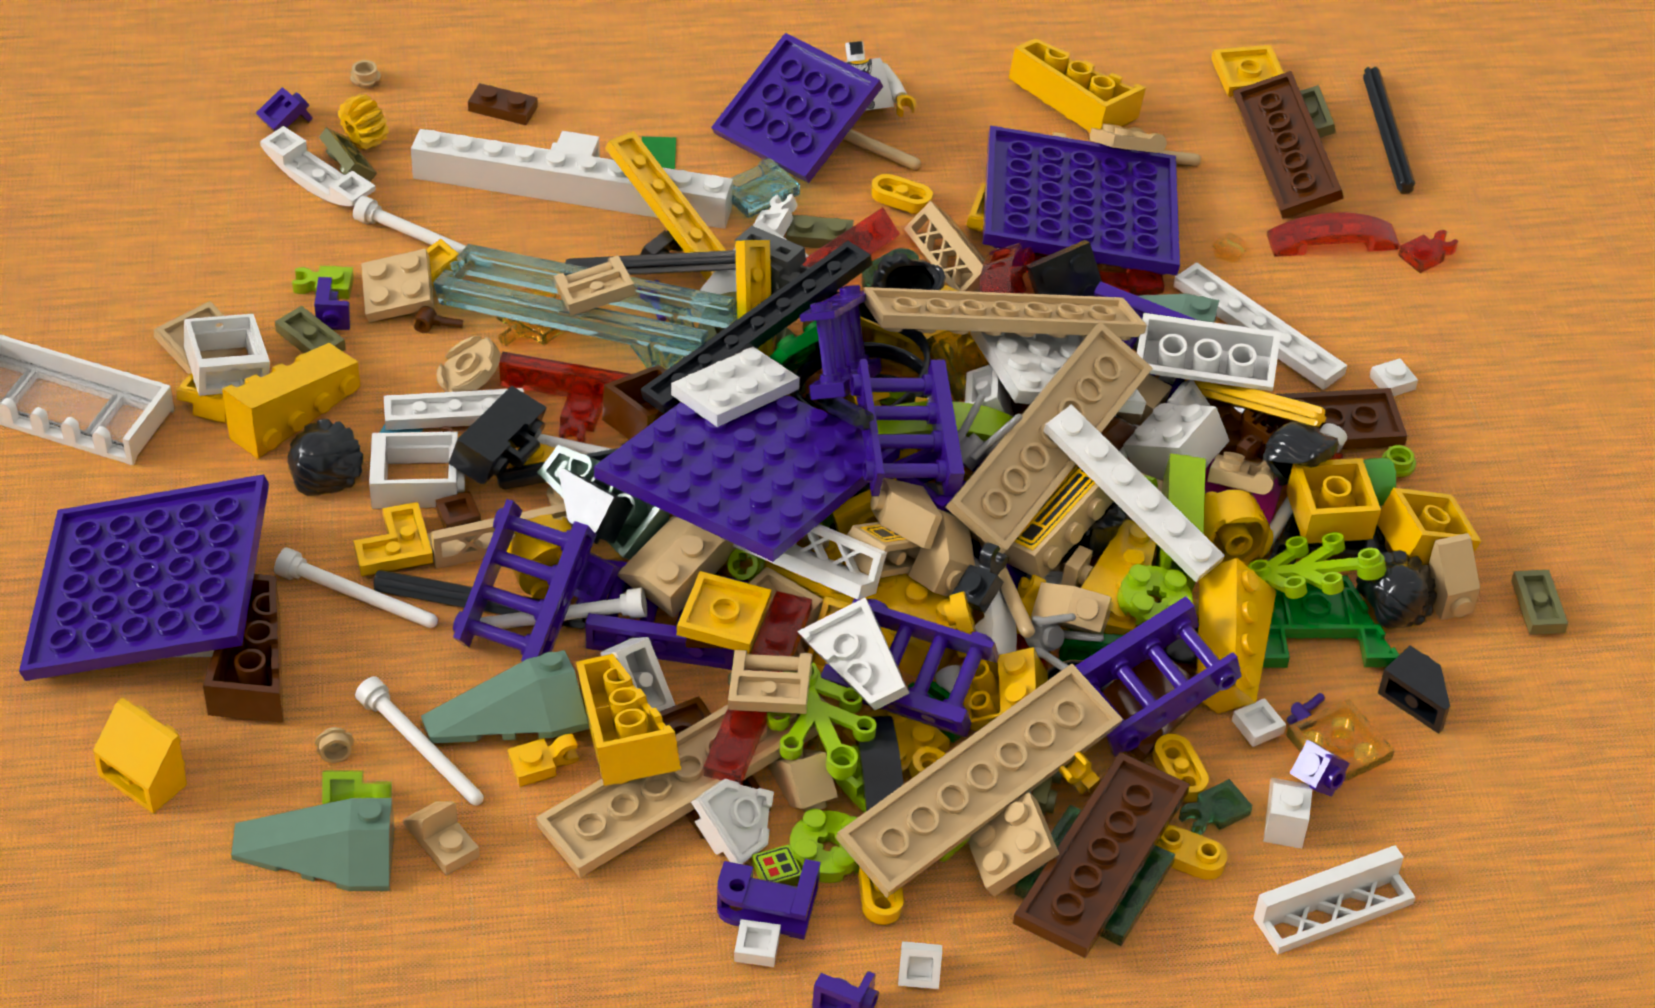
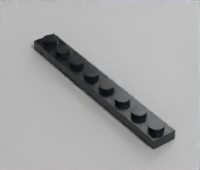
M846 241L642 387L640 390L643 400L665 414L681 402L671 395V383L740 353L745 349L751 347L759 348L799 319L800 314L811 309L810 304L824 301L839 290V288L873 265L871 254L850 241Z

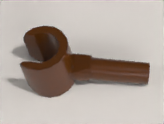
M429 306L420 308L415 316L414 329L421 333L429 332L432 325L463 327V320L437 315L435 310Z

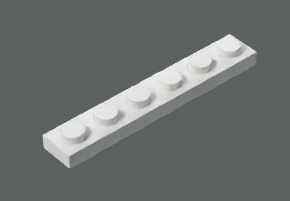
M1196 262L1175 276L1173 287L1182 293L1219 300L1217 317L1228 325L1281 332L1278 359L1322 390L1345 375L1347 364Z
M1072 404L1046 423L1043 431L1195 582H1198L1222 562L1225 555Z

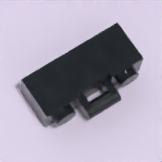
M511 386L457 439L448 464L480 484H486L493 475L499 478L509 463L517 468L522 467L540 448V442L537 438L545 427L542 419L547 407L514 386Z

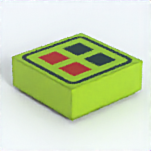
M789 844L752 855V865L759 879L791 886L798 884L802 870Z

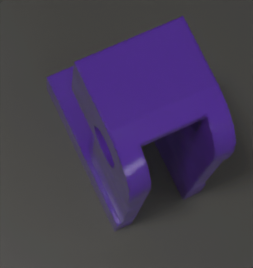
M805 859L798 886L796 887L753 878V866L724 861L717 886V913L719 918L725 923L739 926L741 919L780 924V934L804 940L819 888L821 862ZM731 905L743 909L739 911H734L729 906Z

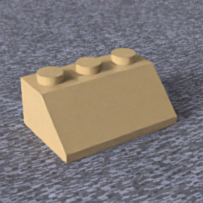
M673 515L617 575L632 588L642 587L648 600L674 618L686 605L699 572L702 571L715 575L728 561L730 554L737 548L733 547L734 543Z

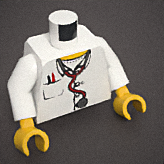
M863 41L845 43L847 62L845 63L880 79L883 85L881 91L866 110L894 107V103H897L896 114L898 117H903L904 115L903 106L909 107L914 114L915 99L907 95L900 79L889 65L882 62L881 58L865 59Z

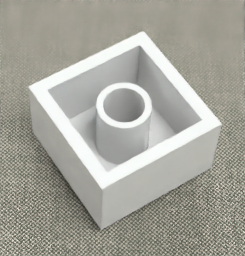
M1163 403L1154 408L1152 414L1142 425L1135 429L1133 435L1123 445L1131 463L1141 473L1163 480L1170 453L1206 458V468L1229 442V438L1215 406Z

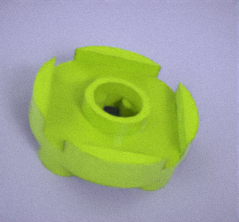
M1141 564L1133 565L1130 568L1117 594L1120 609L1125 615L1129 612L1137 619L1135 624L1138 626L1185 596L1193 604V597L1189 587L1186 585V576L1179 570H1167L1158 566H1144ZM1149 595H1155L1161 599V602H1155L1154 598Z
M814 808L806 811L803 819L797 822L790 835V847L801 870L805 859L821 862L819 882L822 883L843 881L844 875L851 874L853 871H855L854 875L857 874L860 866L837 841L836 836L841 829L858 817L849 816L838 811H822ZM832 842L838 845V847L834 846L831 848V851L823 850L822 843Z

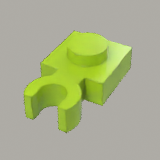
M320 266L318 272H313L305 267L295 269L296 280L292 281L294 293L306 294L315 291L316 295L318 277H332L333 291L339 292V299L349 300L354 280L353 267Z

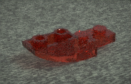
M1017 243L989 252L982 267L979 292L1023 294L1027 288L1022 276L1028 272L1026 265L1032 263L1036 258L1032 248L1022 249L1021 243Z

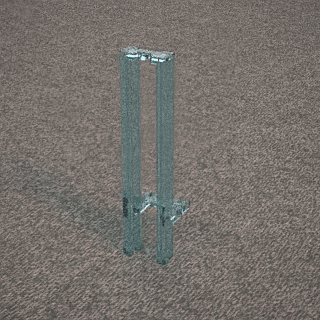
M468 244L457 256L458 262L453 261L450 264L453 272L445 269L433 282L439 304L629 344L646 368L659 364L668 370L704 344L709 336L708 330L694 328L693 322L726 328L737 320L734 297L631 277L636 295L627 297L620 302L609 304L663 315L670 322L598 307L589 312L571 316L563 300L463 280L462 278L465 275L558 294L553 276L564 273L566 276L587 269L586 267Z

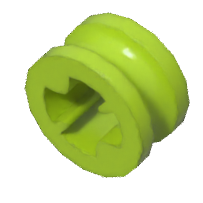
M737 548L730 554L727 565L729 572L736 579L752 581L764 569L765 561ZM746 558L752 559V567H748L747 570L740 568V561H745Z

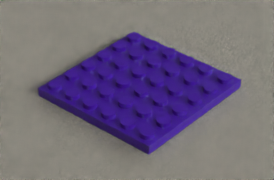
M990 125L987 144L982 244L999 249L1021 250L1030 254L1051 255L1086 240L1091 244L1096 264L1120 266L1124 269H1139L1152 271L1160 275L1170 274L1177 276L1180 267L1175 155L1113 148L1095 142Z
M787 395L719 427H716L687 405L680 402L594 466L595 479L772 562L869 483L865 482L863 478V463L866 455L862 430L838 417L826 413L824 410L812 407ZM881 449L883 463H893L900 457V449Z
M265 475L57 510L19 669L23 679L30 681L242 646L269 483Z

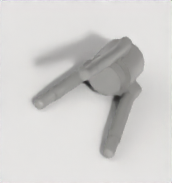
M983 394L977 397L958 432L963 464L971 471L989 455L1004 435L1022 420L1021 414L1015 415L985 442L974 433L968 438L966 434L985 399Z
M1070 613L1048 617L1033 616L1031 622L1035 628V633L1032 637L1025 638L1028 646L1034 647L1039 658H1043L1062 671L1069 665L1049 652L1059 648L1065 638L1102 642L1104 636L1060 628L1058 623H1065L1076 619L1075 614Z

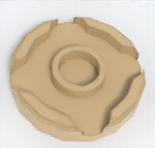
M473 336L460 341L448 351L446 355L448 360L444 366L440 363L438 367L437 381L445 392L476 391L495 373L500 362L499 349L488 337L481 339L480 336Z

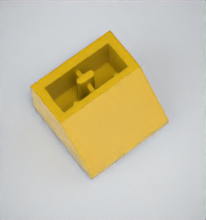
M1034 647L999 655L997 663L981 659L963 702L972 723L970 729L979 731L1048 681V673Z
M122 697L116 702L93 749L98 775L154 814L187 786L185 762L180 746L181 738L172 726L168 724L162 725L152 718L144 707L140 705L135 706Z

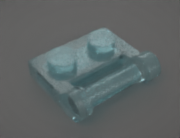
M770 158L761 160L758 166L731 178L733 179L732 204L747 218L759 214L762 210L770 209V200L775 195H779L782 202L787 199L789 194H793L794 197L800 195V184Z

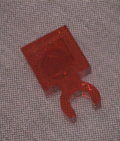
M1446 230L1437 231L1432 239L1423 234L1400 245L1398 256L1417 272L1422 273L1444 262L1445 255L1454 254L1457 249L1458 240L1454 239L1450 242H1445Z
M569 393L560 415L561 427L559 428V438L567 439L570 436H575L578 442L585 443L586 431L594 432L603 409L602 399Z

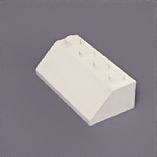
M1143 313L1142 320L1147 326L1145 333L1139 336L1137 354L1153 368L1149 374L1273 391L1281 332Z

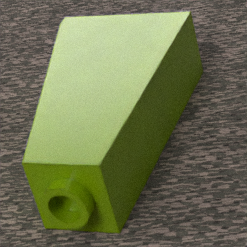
M1170 453L1163 475L1162 494L1191 523L1204 533L1206 458ZM1157 545L1155 566L1182 572L1187 579L1186 585L1192 593L1195 581Z

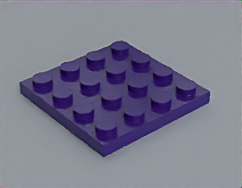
M784 33L711 128L716 135L810 183L881 91L883 85L880 79Z

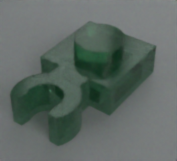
M1228 779L1199 793L1197 803L1184 805L1180 810L1179 820L1181 822L1189 818L1198 820L1192 823L1191 832L1201 835L1206 831L1210 823H1213L1221 830L1250 816L1253 805L1233 782Z

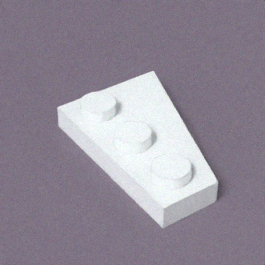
M866 598L798 631L802 639L874 710L909 694Z

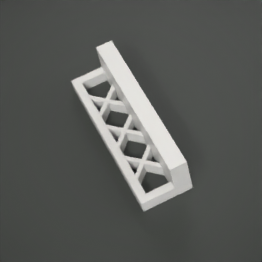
M818 524L807 533L811 541L810 545L803 548L795 543L774 562L733 544V547L857 600L876 594L887 552L821 524ZM829 540L836 542L843 557L836 561L829 559L822 544ZM862 553L873 558L869 575L859 571L853 558L854 556Z
M1394 845L1259 894L1253 919L1278 955L1414 904L1415 896L1399 875L1404 856ZM1390 883L1399 896L1389 899L1376 895L1374 892L1376 888ZM1354 898L1366 902L1365 909L1354 911L1341 907L1342 900ZM1318 910L1333 916L1331 921L1321 924L1308 920L1307 915ZM1286 923L1298 927L1297 934L1282 939L1274 925Z

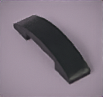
M892 716L872 717L876 722V734L871 741L860 742L855 739L859 751L866 811L904 785L898 741ZM866 727L859 728L861 730H869Z

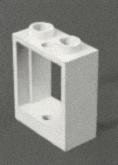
M254 314L184 319V349L199 396L223 394L222 388L232 384L237 388L244 385L245 378L255 374L259 377L269 374L270 361ZM218 323H223L220 327L216 326ZM243 347H246L248 355L202 359L200 351Z
M458 431L372 433L369 479L372 509H382L418 502L420 508H436V499L465 492V474L449 465L448 479L387 480L388 464L449 463L458 439Z

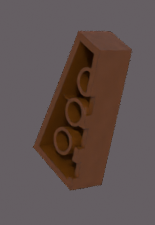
M254 574L242 646L218 649L213 652L203 684L207 713L210 716L284 723L280 604L276 576Z

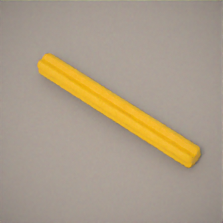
M1193 380L1204 397L1287 420L1305 423L1313 427H1320L1327 418L1325 416V409L1317 405L1257 389Z

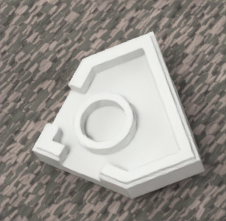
M724 779L691 802L700 816L695 823L716 855L724 852L729 862L743 864L752 855L768 845L770 829L767 828L769 808L773 804L774 791L762 788L755 789L740 785L739 782Z

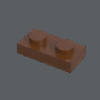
M479 83L468 100L469 112L522 125H527L538 107V98L535 96Z

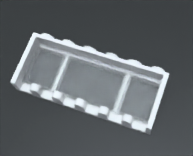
M0 335V425L134 465L138 454L168 414L175 411L170 385Z

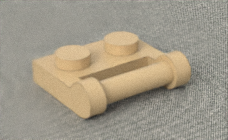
M1103 124L1102 129L1091 128L1089 139L1090 141L1113 148L1153 153L1162 152L1167 145L1166 138L1161 134H1146L1137 127L1127 129L1112 124Z
M618 255L608 258L606 263L566 276L564 273L553 276L557 292L561 295L571 316L578 313H586L594 308L612 302H620L627 297L636 295L634 283Z
M1224 452V455L1218 454L1213 461L1207 482L1257 494H1267L1271 491L1274 479L1277 476L1269 468L1265 460L1257 464L1244 461L1245 456L1241 454Z
M735 650L728 696L729 710L806 714L810 677L812 674V654L800 653V657L747 654V650Z

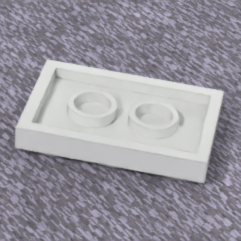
M751 347L671 383V395L710 423L719 427L798 390L800 377L755 347Z

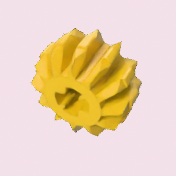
M367 94L352 96L340 105V110L338 111V116L341 119L340 125L344 128L345 134L348 135L352 143H355L359 149L367 150L370 147L374 148L381 144V141L387 139V134L389 133V128L386 125L387 119L383 116L382 110L377 106V102L372 100Z

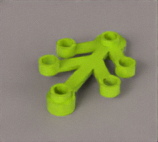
M1338 532L1324 535L1322 537L1323 546L1307 555L1309 553L1307 539L1303 536L1291 537L1286 541L1287 550L1269 561L1263 559L1255 560L1247 566L1272 588L1284 592L1286 597L1291 599L1301 598L1306 595V582L1322 589V592L1327 595H1335L1344 590L1343 577L1338 572L1357 570V576L1363 580L1379 579L1386 572L1385 557L1376 548L1363 549L1356 558L1324 561L1332 555L1339 554L1345 550L1344 536ZM1296 558H1302L1295 564L1287 565Z
M812 662L807 713L800 714L790 732L782 736L779 752L787 760L800 758L803 753V741L812 726L815 725L827 752L826 769L834 779L846 780L857 770L858 754L853 747L841 744L831 722L851 729L853 737L860 742H868L874 739L876 722L870 716L853 714L862 708L863 698L852 687L846 688L821 678L820 671L815 663ZM818 693L839 700L840 708L821 701ZM847 699H854L855 701L849 702ZM767 712V726L771 730L783 731L789 727L790 713ZM779 716V717H782L783 719H779V720H778V719H775V718H773V717ZM866 727L869 730H861L859 728ZM794 745L796 748H788L786 746Z

